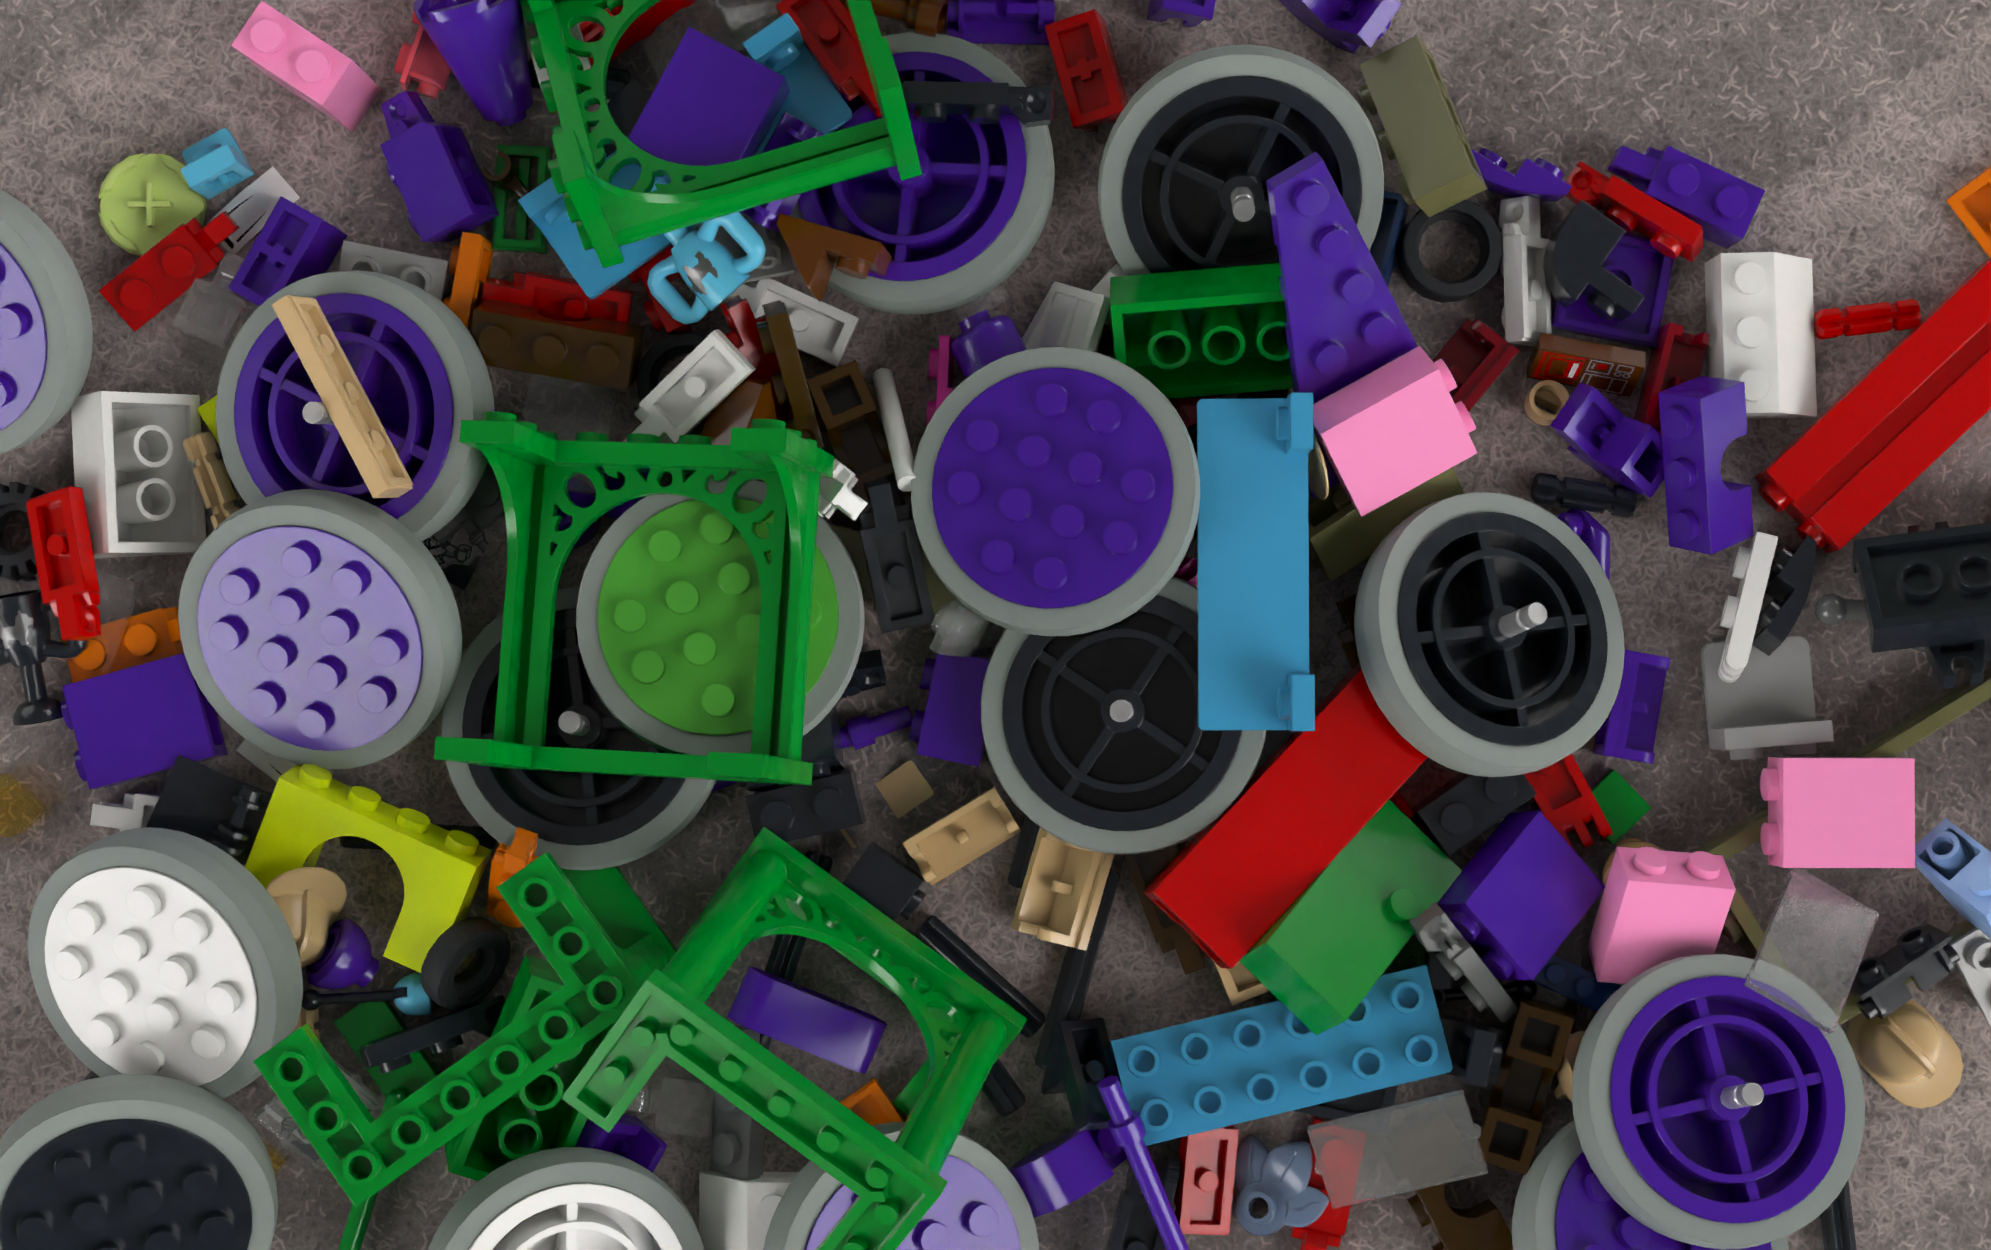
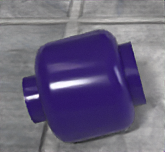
M987 309L959 322L958 325L962 333L955 337L950 345L951 352L965 379L993 361L1027 350L1013 320L1006 315H998L991 318Z

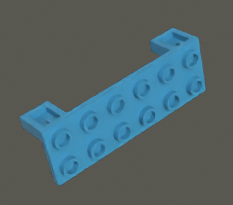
M785 13L742 43L748 58L784 76L790 89L786 100L755 155L763 152L784 112L789 113L825 135L832 133L852 118L851 109L805 47L800 29L788 13ZM615 151L613 154H611L610 156H608V157L606 158V160H607L608 158H610L611 156H613L614 154H616L617 151ZM633 163L625 165L614 175L611 185L626 190L630 189L638 181L642 167ZM655 177L654 183L661 177ZM663 177L667 184L671 183L668 177ZM549 178L518 200L590 299H595L672 245L663 234L623 245L621 249L625 262L603 268L594 248L584 250L576 222H571L562 194L558 195L552 178ZM702 223L688 226L686 228L689 231H692Z
M1290 393L1286 398L1200 399L1197 402V461L1200 474V504L1197 519L1198 727L1201 730L1315 731V675H1309L1308 453L1314 449L1313 393Z
M1426 965L1380 976L1345 1022L1318 1035H1315L1279 1000L1110 1041L1123 1092L1131 1110H1136L1139 1113L1146 1130V1135L1143 1138L1146 1146L1449 1073L1453 1069Z

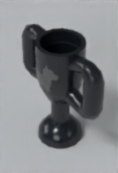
M40 589L0 595V666L11 662L14 667H19L26 699L25 702L18 706L13 715V725L16 726L43 723L63 718L61 702L56 698L48 697L41 663L45 662L47 657H77L88 648L89 639L85 641L68 640L67 643L51 640V623L48 612L52 608L49 604H43Z

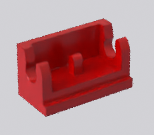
M1093 9L1045 25L1073 128H1081L1085 132H1092L1098 130V125L1111 121L1116 123L1122 110L1128 104V99L1105 19Z

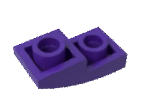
M1471 148L1487 186V191L1510 198L1531 196L1539 198V202H1557L1566 196L1572 187L1562 180L1564 173L1544 159L1537 158L1533 162L1526 158L1516 167L1512 174L1505 170L1508 163L1496 153L1485 148H1480L1478 152Z

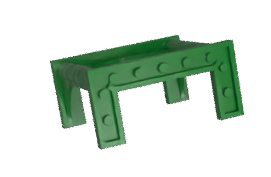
M519 0L528 26L536 24L538 35L530 37L529 40L538 68H547L549 80L541 82L542 92L550 114L558 112L561 123L552 127L553 135L551 136L557 158L548 161L551 178L558 195L562 194L571 222H576L584 250L594 248L603 268L625 262L621 249L623 245L882 169L897 166L901 181L922 175L902 85L887 37L882 38L870 0H846L882 118L741 160L710 166L677 164L662 160L641 150L620 131L608 109L605 82L607 68L614 48L630 24L660 0ZM623 5L621 13L613 17L604 10L608 8L612 12L616 7ZM583 21L597 23L605 30L604 36L595 42L579 41L570 32L575 24ZM577 56L593 58L594 63L592 67L584 70ZM592 104L600 105L599 109L595 112L587 111L588 107ZM614 144L617 152L606 160L603 146ZM633 163L642 167L638 181L630 189L626 190L611 185L614 175L625 165ZM666 176L671 180L669 184L655 183L657 190L651 192L655 177Z
M496 411L483 412L482 420H461L459 442L482 451L489 461L500 488L505 512L507 576L494 740L436 736L434 759L498 768L812 786L813 763L801 761L820 478H833L834 456L817 447L816 440L802 438L801 431L785 429L786 422L775 419H752L751 428L731 427L730 445H712V438L700 435H680L679 444L660 443L659 436L642 433L628 434L627 442H608L609 435L596 432H577L575 441L557 440V433L538 431L537 424L516 421L517 416L515 414ZM600 471H605L607 475L615 479H621L622 473L625 477L623 487L619 490H609L607 481ZM641 472H647V473H648L647 480L645 479V477L642 475ZM666 473H671L673 477L671 485L663 487L661 485V477ZM575 474L586 475L595 487V501L587 508L578 507L569 497L567 490L568 481ZM685 474H692V475L686 480ZM731 475H734L728 481L722 493H711L709 491L708 482L712 477L715 482H723ZM763 480L767 486V494L764 501L751 512H738L735 507V499L740 489L750 481ZM668 494L692 498L709 505L725 516L736 527L750 548L757 566L761 587V614L751 754L708 751L707 756L545 747L557 590L566 559L580 536L593 522L612 508L627 501L650 495ZM558 507L565 514L572 516L571 526L564 531H558L559 525L564 518L557 515ZM774 513L773 524L766 523L769 530V538L762 539L758 537L755 531L756 524L766 521ZM770 552H771V562L769 561L768 556H767V553H770Z
M763 827L677 947L679 949L661 972L656 968L561 1099L609 1133L667 1055L858 1195L857 1199L815 1250H896L941 1196L948 1181L942 1178L939 1173L993 1064L1023 1029L1027 1018L773 832ZM788 934L807 937L828 944L899 996L920 1027L929 1055L899 1091L893 1102V1105L908 1115L895 1143L704 1004L738 955L749 943L764 936Z
M546 852L496 887L565 985L441 1074L423 1049L410 1053L411 1064L381 1074L379 1066L365 1067L385 1097L394 1089L402 1090L407 1096L406 1099L375 1120L308 1024L298 1028L253 1061L355 1208L615 1023L656 968L660 972L664 969L677 952V949L618 866L594 870L562 869L551 854ZM389 1001L360 1003L333 1022L362 1064L363 1062L358 1050L360 1045L408 1028Z

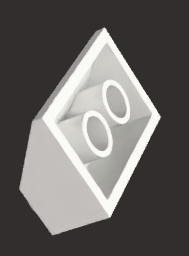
M1777 252L1720 253L1705 262L1707 333L1712 336L1707 349L1708 377L1744 382L1747 419L1817 417L1812 259Z
M98 391L78 396L72 405L75 487H80L83 490L94 558L195 554L206 539L205 503L192 468L196 466L193 460L188 461L183 447V440L201 433V417L196 410L200 407L199 395Z
M700 1171L699 1234L704 1249L763 1250L769 1225L779 1201L799 1172H763L761 1178L747 1181L718 1171Z

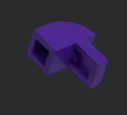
M1279 0L1303 24L1335 47L1352 54L1355 53L1360 45L1371 48L1374 42L1387 32L1391 19L1402 6L1398 0Z
M1580 382L1550 427L1570 444L1567 450L1575 457L1616 484L1651 498L1664 480L1661 434L1651 425L1624 416L1598 390Z
M1074 1127L1064 1136L1036 1147L1008 1170L1023 1190L1030 1205L1033 1218H1036L1072 1203L1101 1185L1114 1175L1112 1170L1126 1160L1127 1155L1123 1147L1116 1145L1109 1128L1076 1131V1127Z

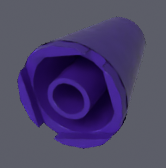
M416 0L414 2V11L418 21L482 118L486 121H496L498 126H508L523 120L527 116L526 110L533 105V94L524 16L520 1Z

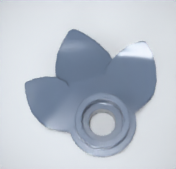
M1249 1135L1241 1142L1237 1148L1234 1182L1240 1192L1235 1203V1214L1239 1224L1247 1232L1257 1236H1269L1278 1232L1284 1225L1306 1227L1317 1221L1323 1214L1330 1199L1318 1189L1308 1186L1313 1166L1311 1145L1308 1142L1286 1143L1273 1149L1270 1153L1263 1142L1254 1135ZM1263 1198L1268 1203L1269 1209L1265 1217L1258 1219L1253 1213V1204L1256 1200Z

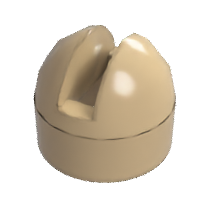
M1544 380L1538 382L1525 397L1524 410L1528 419L1537 425H1551L1570 398L1569 393L1563 385L1556 381ZM1535 402L1545 408L1556 411L1555 415L1537 407Z

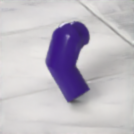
M1570 509L1565 513L1559 514L1557 518L1564 522L1586 544L1609 580L1610 535L1607 529L1587 511L1581 509Z

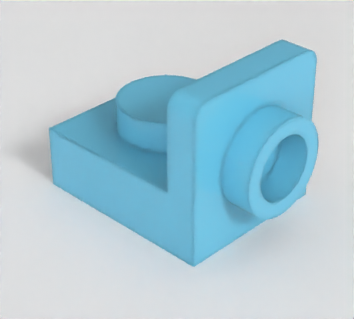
M226 128L217 131L182 152L187 166L180 169L189 187L208 200L254 175L233 134Z

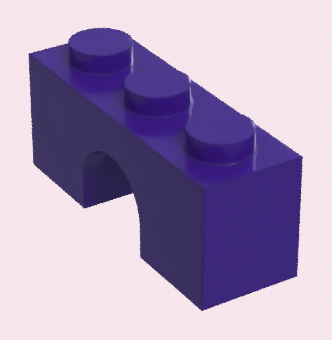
M1700 376L1658 392L1669 546L1712 555L1753 537L1751 485L1723 481L1720 471L1722 456L1727 446L1734 439L1747 434L1744 382Z

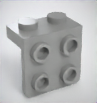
M1802 636L1786 637L1784 642L1770 656L1752 644L1746 667L1739 678L1732 683L1722 681L1718 675L1725 642L1708 643L1703 646L1701 662L1709 749L1729 750L1730 760L1762 758V747L1783 746V755L1817 753L1816 743L1834 741L1832 720H1816L1810 648L1806 638Z

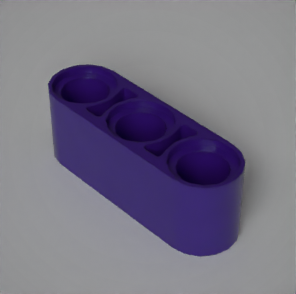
M749 966L727 1015L734 1022L753 1031L865 1074L888 1025L885 1021L860 1009L753 966Z

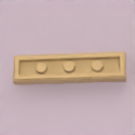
M285 295L273 303L272 307L372 497L398 498L413 489L412 485L414 484L317 300L309 297Z

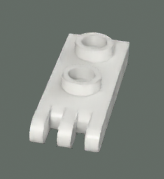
M1757 531L1749 548L1740 546L1732 571V577L1741 579L1737 596H1727L1720 619V626L1729 628L1718 669L1720 679L1726 683L1735 682L1748 663L1778 536Z

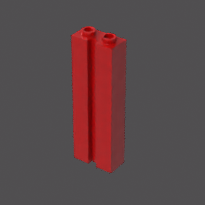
M1991 258L1973 271L1926 315L1917 327L1910 330L1754 477L1762 486L1759 489V493L1765 502L1778 512L1785 510L1799 524L1796 532L1801 539L1804 540L1809 536L1816 541V551L1823 549L1828 554L1842 549L1991 409Z
M1360 662L1315 709V731H1294L1252 776L1245 790L1214 823L1199 833L1143 892L1174 923H1178L1191 936L1190 939L1220 968L1232 969L1428 758L1404 739L1387 720L1369 690Z

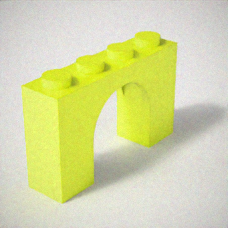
M296 764L278 778L245 868L265 888L274 878L287 871L303 867H315L321 850L329 839L341 836H354L377 844L393 858L401 872L404 883L403 906L383 957L421 973L427 953L439 936L453 924L465 919L492 850L479 845V841L471 834L459 830L448 831L430 823L429 817L420 811L410 808L399 809L382 801L381 796L369 788L362 786L351 787L332 778V774L328 770L317 765Z

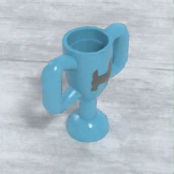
M663 177L655 182L657 184H667ZM655 183L651 192L657 190ZM739 212L705 221L698 231L695 229L689 231L685 227L664 233L663 235L674 246L671 249L672 255L657 263L650 270L647 285L652 296L674 320L685 325L699 322L708 310L713 311L751 276L749 272L756 269L763 262L766 253L763 239ZM720 226H723L747 253L746 256L736 259L726 247L714 239ZM677 272L680 273L686 285L696 295L692 306L671 285L666 276Z

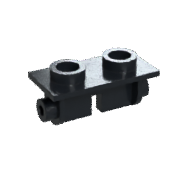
M1930 924L1918 926L1903 933L1897 939V945L1880 957H1870L1857 964L1852 970L1853 975L1839 984L1843 989L1861 999L1857 1002V1006L1869 1021L1877 1016L1880 1019H1884L1890 1013L1913 999L1912 994L1903 981L1911 977L1916 987L1923 992L1948 974L1954 972V964L1960 961V957L1949 944L1954 940L1950 934Z

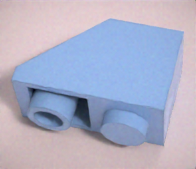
M1944 818L1915 845V866L1962 917L1991 939V852L1947 818Z

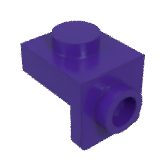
M623 1114L609 1133L589 1119L585 1123L575 1147L612 1152L634 1161L653 1173L667 1148V1144L639 1118Z

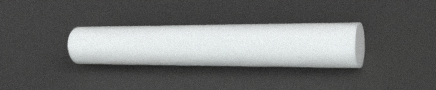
M880 368L873 373L872 379L897 486L902 491H911V479L916 478L913 473L914 459L893 373L888 368Z

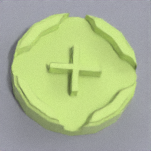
M142 153L129 156L112 167L100 187L98 198L101 199V213H98L101 226L113 243L130 254L141 257L183 223L187 224L193 218H196L203 227L207 209L205 197L189 187L180 171L185 165L168 155H158V153L145 155Z

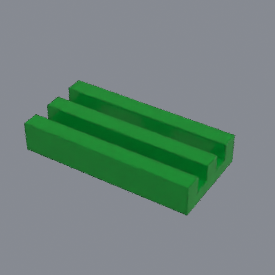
M497 145L498 151H503L509 157H519V179L529 191L531 158H538L537 187L551 178L548 161L552 160L553 154L551 147ZM498 154L496 176L503 173L506 167V163ZM495 187L494 203L500 215L493 218L492 250L494 252L514 251L515 253L535 252L536 254H547L548 240L536 224L534 240H527L528 214L518 202V197L515 239H506L509 190L497 189Z

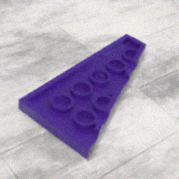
M1317 152L1312 153L1266 181L1274 243L1278 247L1281 269L1279 281L1281 296L1285 300L1287 322H1285L1293 389L1294 393H1313V404L1418 347L1323 159ZM1319 442L1327 468L1329 488L1340 482ZM1308 485V491L1310 495L1312 496V498L1316 497V495L1312 492Z

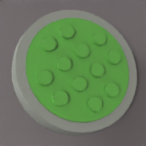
M732 476L723 482H715L712 477L708 482L709 491L711 493H722ZM753 480L740 489L735 499V507L738 512L748 513L760 506L767 494L765 482ZM678 495L646 496L626 510L610 526L594 549L582 577L576 608V629L578 645L588 677L599 698L610 713L626 729L659 750L670 754L707 756L708 751L751 754L761 614L760 578L751 550L736 527L725 516L709 505ZM774 513L766 521L756 524L755 531L758 537L762 539L769 538V530L766 523L773 524ZM818 515L803 736L823 720L844 693L858 663L865 626L864 601L857 570L839 536L820 515ZM770 552V553H767V556H768L769 561L771 562V552Z

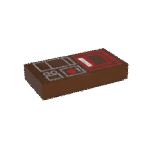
M1541 333L1528 360L1526 378L1541 381L1553 380L1573 387H1577L1581 382L1601 392L1630 397L1645 369L1646 352Z

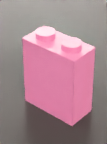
M262 0L231 45L266 76L351 132H353L381 90L352 59Z
M1421 346L1313 404V430L1344 492L1361 517L1477 454L1469 436L1470 432L1476 430L1475 423L1462 401L1454 403L1450 395V391L1457 388L1450 370L1442 359L1433 362Z
M1768 757V768L1762 770L1760 777L1761 796L1764 801H1768V823L1762 824L1760 843L1763 854L1768 855V865L1782 868H1915V758Z
M1652 847L1616 848L1587 945L1597 982L1625 984L1643 971L1662 962L1679 957L1712 955L1715 953L1736 890L1723 855H1713L1704 851L1693 853L1664 851Z

